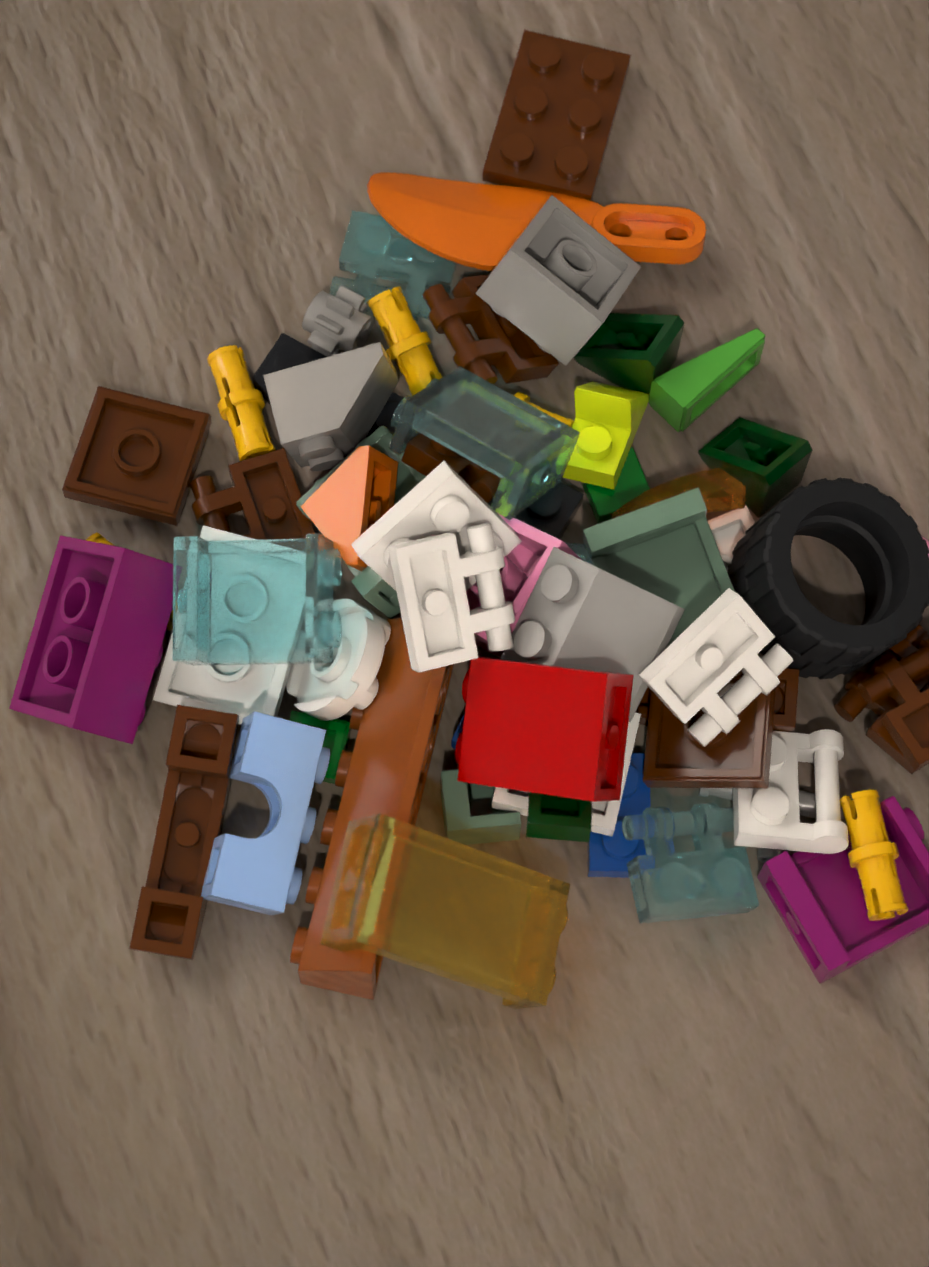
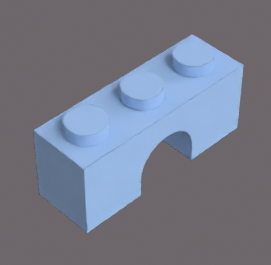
M255 711L243 718L229 778L250 783L261 790L269 804V821L265 830L257 838H243L227 833L214 838L201 896L205 900L271 916L284 913L286 904L293 905L295 903L302 881V869L295 867L300 843L307 844L309 842L316 820V808L309 807L314 783H322L330 759V749L322 747L326 730Z

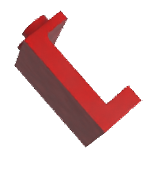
M478 657L470 660V669L465 674L462 684V697L466 704L463 731L460 733L455 747V758L459 765L457 781L592 802L620 800L634 675L490 657Z

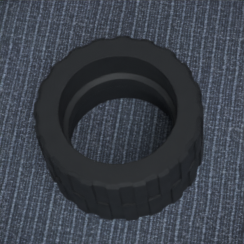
M839 477L836 480L824 478L812 481L808 486H800L791 492L745 532L746 535L737 542L732 552L733 559L731 564L728 565L727 573L734 591L743 598L775 636L760 651L762 655H765L777 643L794 660L787 669L799 670V677L808 678L810 676L818 677L819 679H832L839 674L847 675L859 669L907 637L909 632L919 625L923 619L922 614L925 608L929 606V549L926 540L922 538L917 529L919 526L912 516H908L900 507V503L891 496L881 493L877 487L868 483H857L849 478ZM795 535L812 536L832 544L843 552L855 566L863 583L866 600L865 614L861 625H849L835 621L818 611L806 599L796 582L792 570L791 545Z

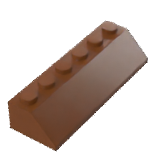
M402 618L387 619L390 623L391 634L385 645L382 663L376 676L379 683L376 697L367 708L359 710L353 707L350 729L358 730L353 752L343 750L339 760L335 786L344 788L339 810L328 808L326 812L320 844L328 845L329 849L324 868L314 866L312 869L305 903L314 905L309 928L298 926L290 956V963L299 964L298 973L301 984L374 1000L454 664L420 673L412 670Z

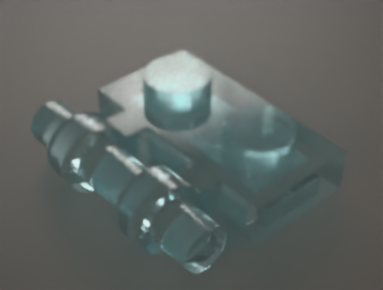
M352 210L339 257V269L358 275L355 280L334 276L330 294L335 296L339 287L343 285L366 297L364 303L368 304L367 301L388 289L390 291L393 289L377 285L378 278L407 284L406 290H402L414 319L418 323L420 317L429 319L428 315L431 311L423 298V293L433 285L442 284L447 293L450 294L457 263L435 255L410 241L395 230L382 216Z
M716 803L695 804L691 811L671 812L666 806L646 808L641 815H628L623 818L622 832L625 839H643L647 854L636 856L626 863L639 924L748 913L759 906L746 847L724 848L722 833L734 832L733 807L720 808ZM692 835L695 851L675 853L673 837Z

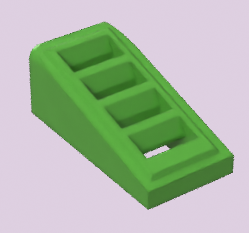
M756 328L658 376L651 382L649 405L678 433L681 430L684 431L759 364L766 335Z

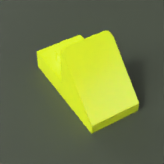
M593 381L576 386L574 391L575 420L557 462L558 477L614 490L649 402V394Z

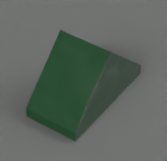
M610 313L604 323L573 358L578 364L621 388L649 394L651 382L669 371L677 359L684 321L679 315Z
M739 417L701 448L698 453L702 461L759 518L801 483L813 449L808 440Z

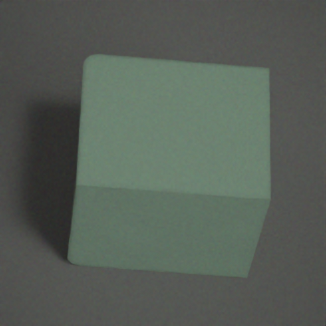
M458 770L441 771L440 793L446 847L520 839L522 826L520 812H507L492 808L496 787L458 782Z

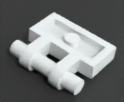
M490 523L466 528L470 552L464 555H459L456 535L451 533L388 546L412 670L420 673L478 658L474 633L486 631L489 651L497 652L514 647L510 624L515 622L512 602L505 601L500 569L505 567L502 547H495ZM475 575L481 606L474 610H469L464 578Z
M728 588L643 670L639 677L674 716L684 724L700 709L704 712L688 729V732L705 748L721 731L727 735L740 722L737 716L761 692L767 696L780 683L777 677L794 660L777 643L762 658L758 656V653L775 636L743 598ZM741 670L744 675L720 698L717 693Z

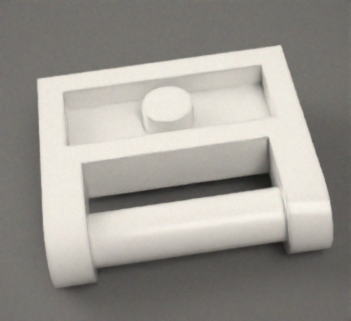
M830 729L817 730L810 734L773 731L769 788H733L735 846L822 854L839 853L848 847V826L841 821L838 761L844 756L843 736L841 733ZM798 762L814 763L816 823L814 824L800 823Z

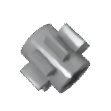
M343 285L339 287L335 296L325 291H320L310 303L302 322V328L311 333L308 339V343L312 344L311 348L329 357L339 354L341 350L346 352L363 347L374 324V318L365 314L368 308V304L364 303L366 297Z

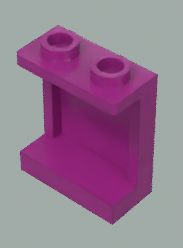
M894 796L882 801L880 806L889 841L897 844L899 857L894 861L904 900L908 907V912L905 914L897 915V912L894 911L896 916L894 918L878 921L868 919V910L858 870L856 867L852 868L850 866L848 853L852 851L849 832L848 847L842 852L822 854L797 851L789 855L785 851L766 861L757 876L819 984L929 926V852L922 842L925 838L924 830L914 812L908 807L902 809Z

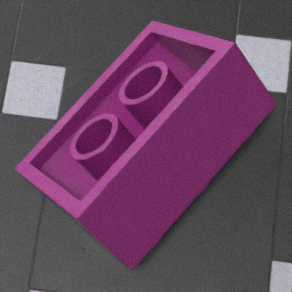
M60 535L9 709L73 729L133 744L137 728L142 723L145 715V700L154 669L158 666L162 657V642L171 611L176 606L179 598V583L184 567L127 548Z

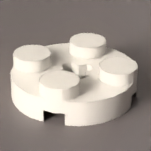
M338 599L328 603L314 615L323 621L315 628L312 635L302 630L286 684L287 692L297 697L298 703L294 705L300 711L325 721L337 719L348 713L353 707L359 710L365 709L373 702L379 688L376 676L382 663L385 645L391 634L390 623L376 615L371 609L351 599Z

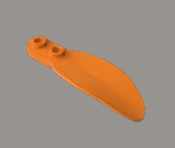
M375 173L370 177L367 184V192L371 203L380 215L400 234L435 255L480 270L493 271L551 195L635 262L686 264L697 259L704 248L705 222L694 211L681 207L626 203L602 206L588 199L526 187L463 182L403 173Z

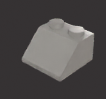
M551 195L475 294L488 303L495 313L508 319L533 339L541 350L553 355L567 366L604 323L641 266Z
M381 342L263 375L280 443L301 468L309 466L311 471H323L334 468L344 459L345 455H349L367 437L399 382L397 371Z
M553 547L513 630L512 640L514 647L504 650L500 659L591 671L633 674L629 722H631L648 687L639 677V674L667 648L685 609Z

